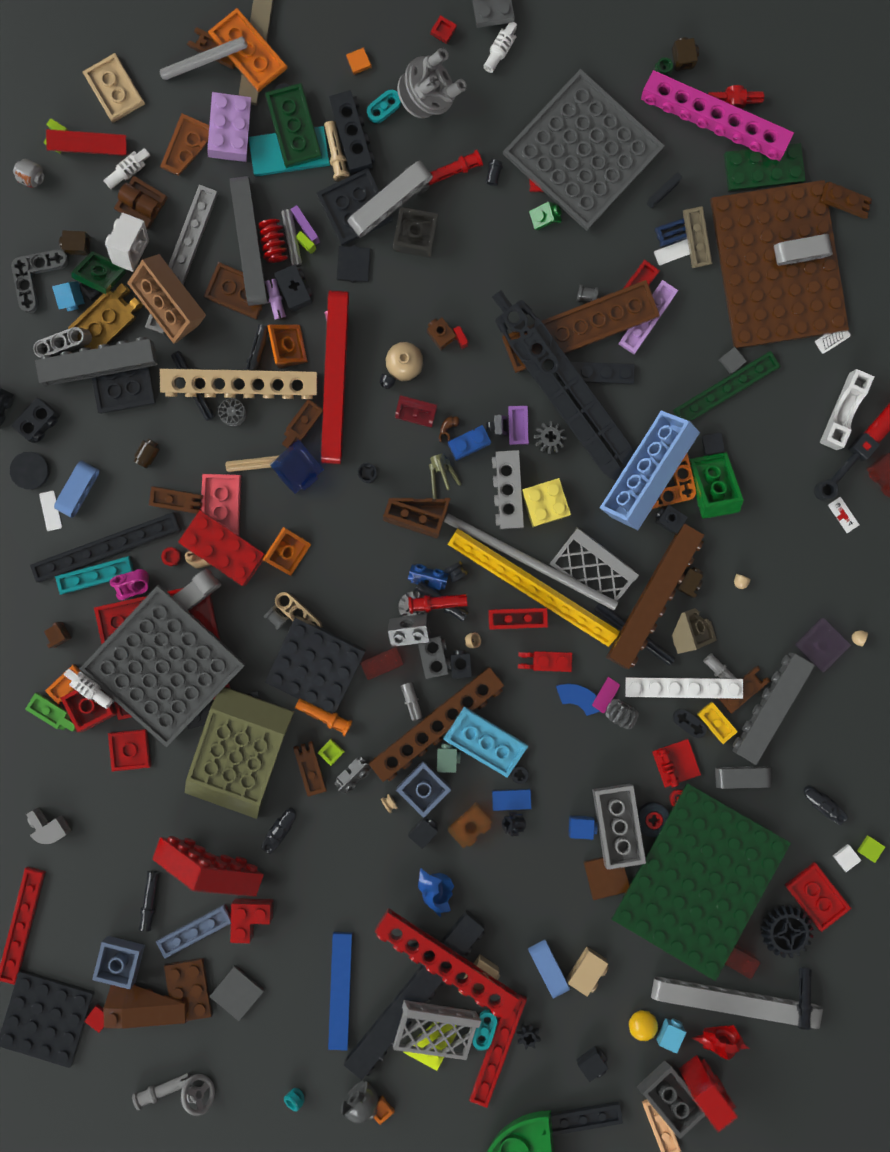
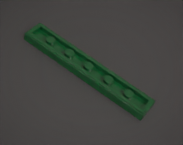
M769 351L672 411L675 416L691 422L781 366L772 351Z

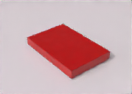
M815 862L784 885L821 932L852 909Z

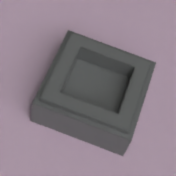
M735 347L719 359L730 375L747 362Z

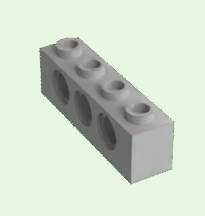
M519 450L499 451L495 453V457H492V468H496V476H493V486L497 487L498 495H494V503L499 509V514H495L496 526L500 525V530L523 528ZM509 467L511 475H502L501 468ZM508 485L512 488L513 492L511 495H504L502 488ZM507 504L512 505L514 508V512L510 515L505 514L503 511V507Z

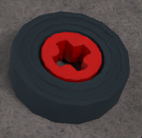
M655 802L643 805L638 811L641 832L649 837H657L670 814L667 808ZM652 815L659 819L655 822V825L648 821L652 818Z

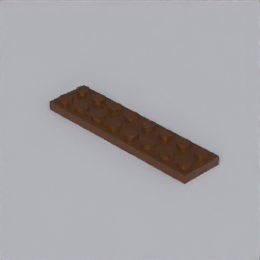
M644 280L542 320V323L564 354L659 318L660 315L648 283ZM534 324L527 327L531 329L534 326ZM519 332L509 333L511 340L520 337ZM505 335L502 336L515 373L527 369L508 344ZM538 343L533 344L532 352L536 355L540 354L542 351L541 345Z

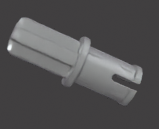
M709 654L703 660L714 672L715 676L737 679L726 668L727 666L723 665L713 654Z
M413 683L401 685L406 701L404 703L408 706L412 721L421 719L422 713L417 701L419 698L416 697Z

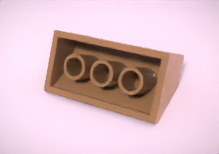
M160 254L143 259L127 282L173 344L197 328L206 316Z

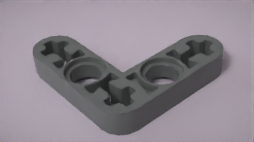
M46 251L17 257L12 261L11 267L18 304L23 311L34 313L39 306L33 274L65 268L69 263V259L63 251ZM58 255H60L63 258L60 260V263H57L56 261H49L48 259L49 257L51 260L58 259ZM39 258L45 260V264L41 268L36 267V260ZM21 262L26 265L23 267V273L28 276H23L22 271L18 269ZM24 280H28L30 283L27 290H22L20 287ZM24 295H28V299L33 302V304H30V308L25 306L28 301Z

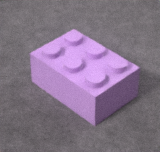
M212 92L208 157L247 162L251 97Z

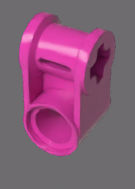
M137 569L113 577L110 580V585L117 592V599L124 600L145 593L149 585V574L147 571Z

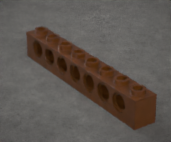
M488 667L371 760L369 765L382 782L386 780L390 782L398 775L397 771L403 768L405 770L413 763L412 759L418 756L420 758L428 751L427 747L433 744L435 746L443 739L442 735L448 732L456 718L448 717L447 712L449 709H456L459 715L464 708L463 698L469 696L473 699V704L467 708L472 711L476 708L480 710L488 703V698L491 696L495 698L503 691V683L491 668ZM481 684L488 686V692L484 695L477 692V688ZM434 721H441L443 728L435 730L432 727ZM419 733H426L428 740L420 742L417 739ZM404 745H411L413 752L405 754L402 747ZM395 757L398 760V764L390 766L387 759Z

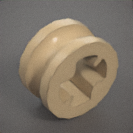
M387 794V798H381L384 807L389 813H392V809H398L395 800L390 794Z

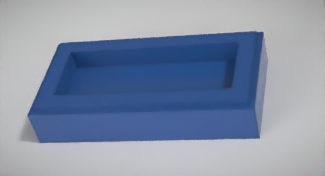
M492 790L493 811L531 809V790Z

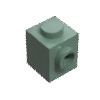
M443 743L441 747H438L437 772L456 773V765L460 764L461 752H457L456 747L449 743Z

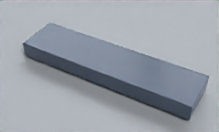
M224 904L161 937L156 943L164 959L231 924V915Z

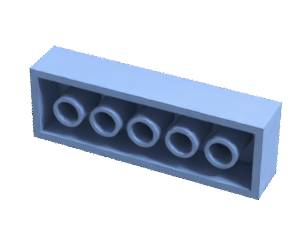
M660 411L603 501L600 509L611 518L639 530L700 432L690 421Z

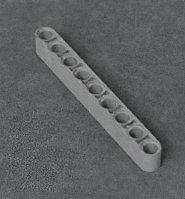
M654 977L651 998L654 1000L798 1026L799 1014L797 1005L799 1001L664 977ZM811 1003L813 1007V1012H811V1028L819 1029L823 1008Z

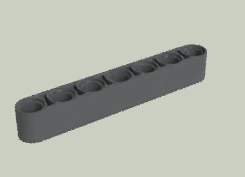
M249 176L230 178L248 306L268 304Z

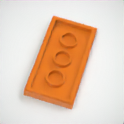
M238 8L208 31V34L218 46L239 37L246 39L248 47L228 55V58L258 92L287 70V65Z

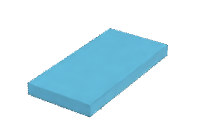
M465 706L443 738L446 742L507 778L528 748L526 743Z

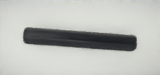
M180 351L171 355L178 369H189ZM196 381V383H195V384H196V387H197L198 389H200V387H199V385H198V383H197V381ZM197 393V397L193 398L205 420L213 419L215 415L204 394Z

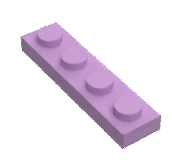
M663 280L652 294L660 317L678 292L677 289ZM659 318L628 329L618 345L635 355Z

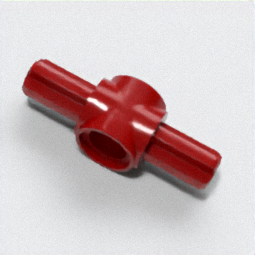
M742 85L730 86L725 92L708 93V95L740 109H743L746 104H761L764 102V93L762 91L747 92Z

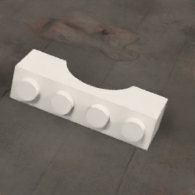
M858 369L849 373L820 440L821 444L835 450L845 447L852 430L851 422L859 404L867 395L874 376Z

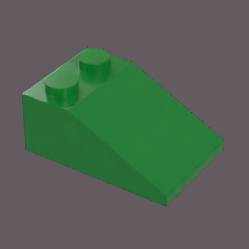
M727 452L690 459L689 462L696 487V499L702 519L740 512L744 500Z

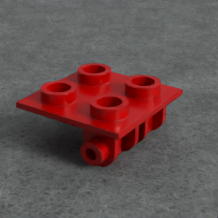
M688 739L652 751L665 788L669 786L676 787L680 782L701 775Z

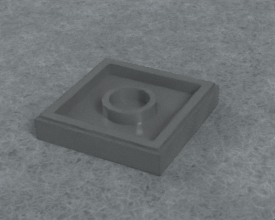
M235 965L209 997L240 1021L264 992V989Z

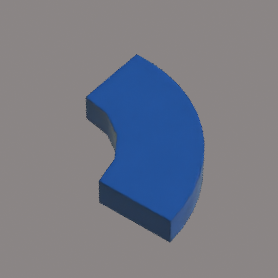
M576 684L556 685L562 704L571 703L578 705L583 709L586 716L600 712L592 706L597 696L587 688Z

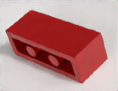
M547 608L488 610L489 629L548 627Z

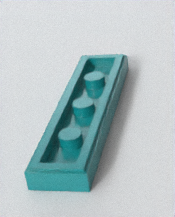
M127 556L55 576L59 593L63 595L110 582L113 577L132 572L134 568L131 557Z

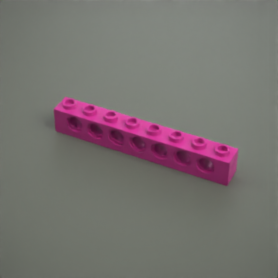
M654 70L643 89L641 100L645 101L648 105L657 106L666 113L675 114L682 120L693 122L700 128L711 130L718 136L729 138L734 143L742 144L754 152L767 155L772 160H781L794 134L790 130Z

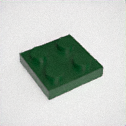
M92 251L72 271L71 278L101 293L107 294L124 276L126 269L112 264L110 259Z

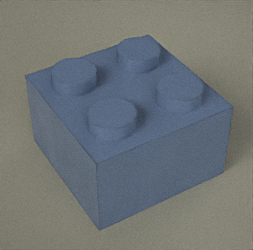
M423 760L397 786L396 791L424 818L451 791V786Z
M107 936L101 943L92 980L131 989L136 983L145 945Z

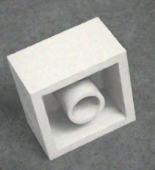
M122 212L120 218L115 220L114 229L111 235L107 236L105 245L112 264L134 272L149 242L143 220Z

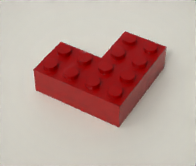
M169 836L168 838L160 837L152 859L191 890L256 897L264 874L258 871V867L248 864L245 858L236 856L234 859L227 855L215 856L214 854L207 853L206 848L196 845V841L190 838L180 840L174 836Z

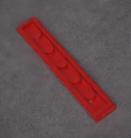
M26 867L24 870L0 964L1 982L15 985L18 973L21 970L46 871Z
M518 994L519 1001L507 1020L503 1017L498 1018L492 1043L486 1051L469 1101L488 1108L527 1001V997Z

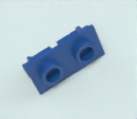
M412 564L408 580L414 584H418L421 580L424 583L425 580H429L428 586L431 588L445 590L449 574L440 569L432 570L421 564Z

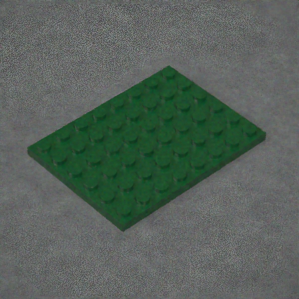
M686 783L645 857L646 864H641L611 919L716 981L791 843Z

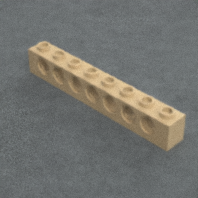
M160 369V392H164L165 396L177 397V393H185V397H197V393H204V397H216V393L224 394L226 398H236V394H243V398H255V394H263V398H274V395H282V399H294V395H301V399H313V395H317V372ZM180 377L186 381V385L182 389L176 385V381ZM198 378L205 380L206 384L203 389L196 387L195 383ZM218 378H222L225 381V387L220 390L215 386V381ZM239 378L245 383L244 388L241 390L236 389L234 386V382ZM257 379H261L264 382V387L261 390L254 388V381ZM277 379L282 380L284 383L283 388L279 391L273 388V382ZM301 380L303 388L300 391H295L292 388L293 381Z

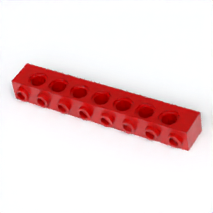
M388 908L376 926L375 933H377L376 936L384 942L389 941L398 952L403 953L404 951L410 955L409 958L417 964L419 962L426 966L427 971L434 975L437 973L446 984L455 985L460 993L465 996L470 995L478 1005L491 1009V1013L496 1017H503L507 1020L518 1003V993L390 908ZM400 929L402 934L395 936L392 934V930ZM414 939L419 944L416 947H411L408 942ZM428 950H431L435 953V955L431 958H428L425 956L424 953ZM448 961L451 963V966L443 968L441 963ZM460 972L468 975L465 979L457 977ZM477 983L484 985L481 990H476L473 986ZM498 994L500 998L497 1001H493L490 999V996Z

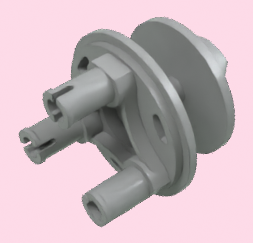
M440 48L431 56L415 58L408 64L406 72L399 78L397 86L399 99L404 108L415 117L428 118L431 115H439L446 112L451 107L455 97L465 91V81L458 79L452 83L448 72L441 65L442 62L448 59V52L445 49Z

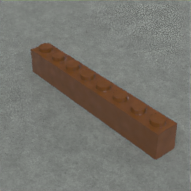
M685 523L678 534H675L607 654V659L625 669L635 666L638 661V652L644 650L648 643L646 640L647 636L655 631L657 627L656 620L658 617H662L667 609L665 604L674 597L676 593L674 588L677 583L680 584L685 577L683 572L686 567L689 568L695 559L692 557L693 554L702 547L704 534Z

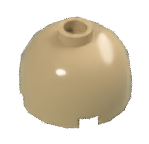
M399 342L393 345L387 352L385 359L386 368L395 379L410 381L421 373L423 355L414 344Z

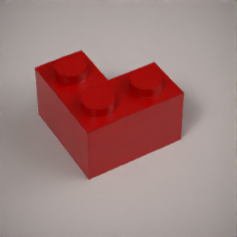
M234 899L231 904L230 943H250L253 938L254 924L271 923L273 919V899Z

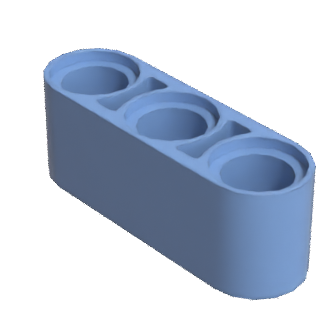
M81 460L74 468L57 498L54 508L73 518L97 479L99 470Z
M544 939L529 947L528 950L552 998L554 999L569 991L570 987L547 941Z

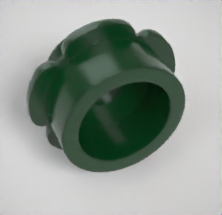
M667 57L659 59L658 63L655 64V71L665 76L671 75L673 72L671 59Z

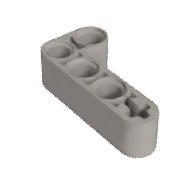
M204 569L192 578L193 581L173 596L187 611L191 610L222 585L210 569Z

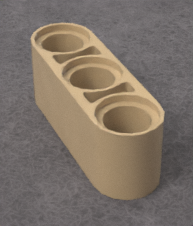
M282 592L276 596L275 603L277 607L292 621L295 619V610L300 608L304 612L303 619L309 622L313 621L322 628L320 620L292 594ZM284 595L288 596L290 600L287 606H283L280 602L281 597Z

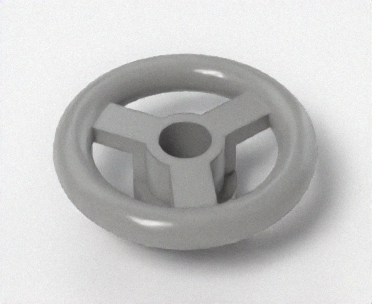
M193 1075L184 1083L181 1091V1102L183 1108L189 1114L194 1116L202 1115L211 1108L214 1102V1084L206 1075ZM197 1080L205 1082L201 1087H189ZM209 1088V1099L203 1107L202 1099L204 1092ZM188 1102L196 1103L197 1109H193L192 1107H190Z

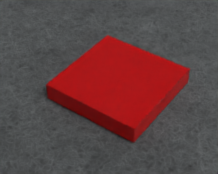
M140 729L108 733L112 772L151 767L148 730Z

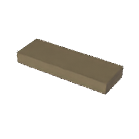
M703 206L683 210L692 268L712 264Z

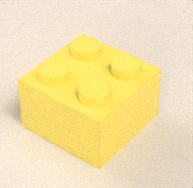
M559 478L522 489L523 500L532 528L571 515Z

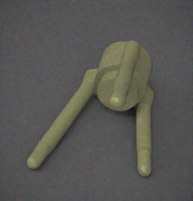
M438 454L430 458L431 464H429V468L431 471L433 499H437L435 470L436 473L441 472L447 490H450L445 473L447 467L459 486L461 482L452 468L449 458L446 459L445 454Z

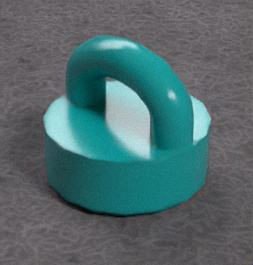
M293 1088L284 1097L285 1104L292 1111H298L305 1101L303 1092L298 1088Z

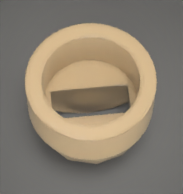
M736 574L734 578V584L739 589L746 588L751 581L750 578L740 574Z
M862 630L854 632L852 634V641L856 645L863 647L868 632Z
M478 633L466 635L464 640H466L465 645L467 647L478 648L481 645V637Z

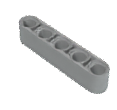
M420 160L415 162L357 210L347 222L359 237H363L423 188L433 178L432 174Z

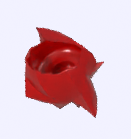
M734 1025L707 1027L703 1030V1035L692 1037V1039L703 1044L704 1049L713 1051L725 1060L733 1058L740 1049H750L743 1042Z

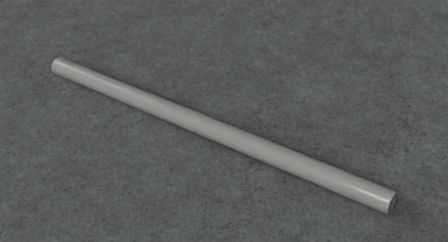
M449 513L444 520L445 523L460 529L466 534L594 601L615 610L618 602Z

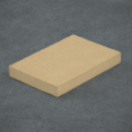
M116 53L83 71L84 76L112 123L145 105Z

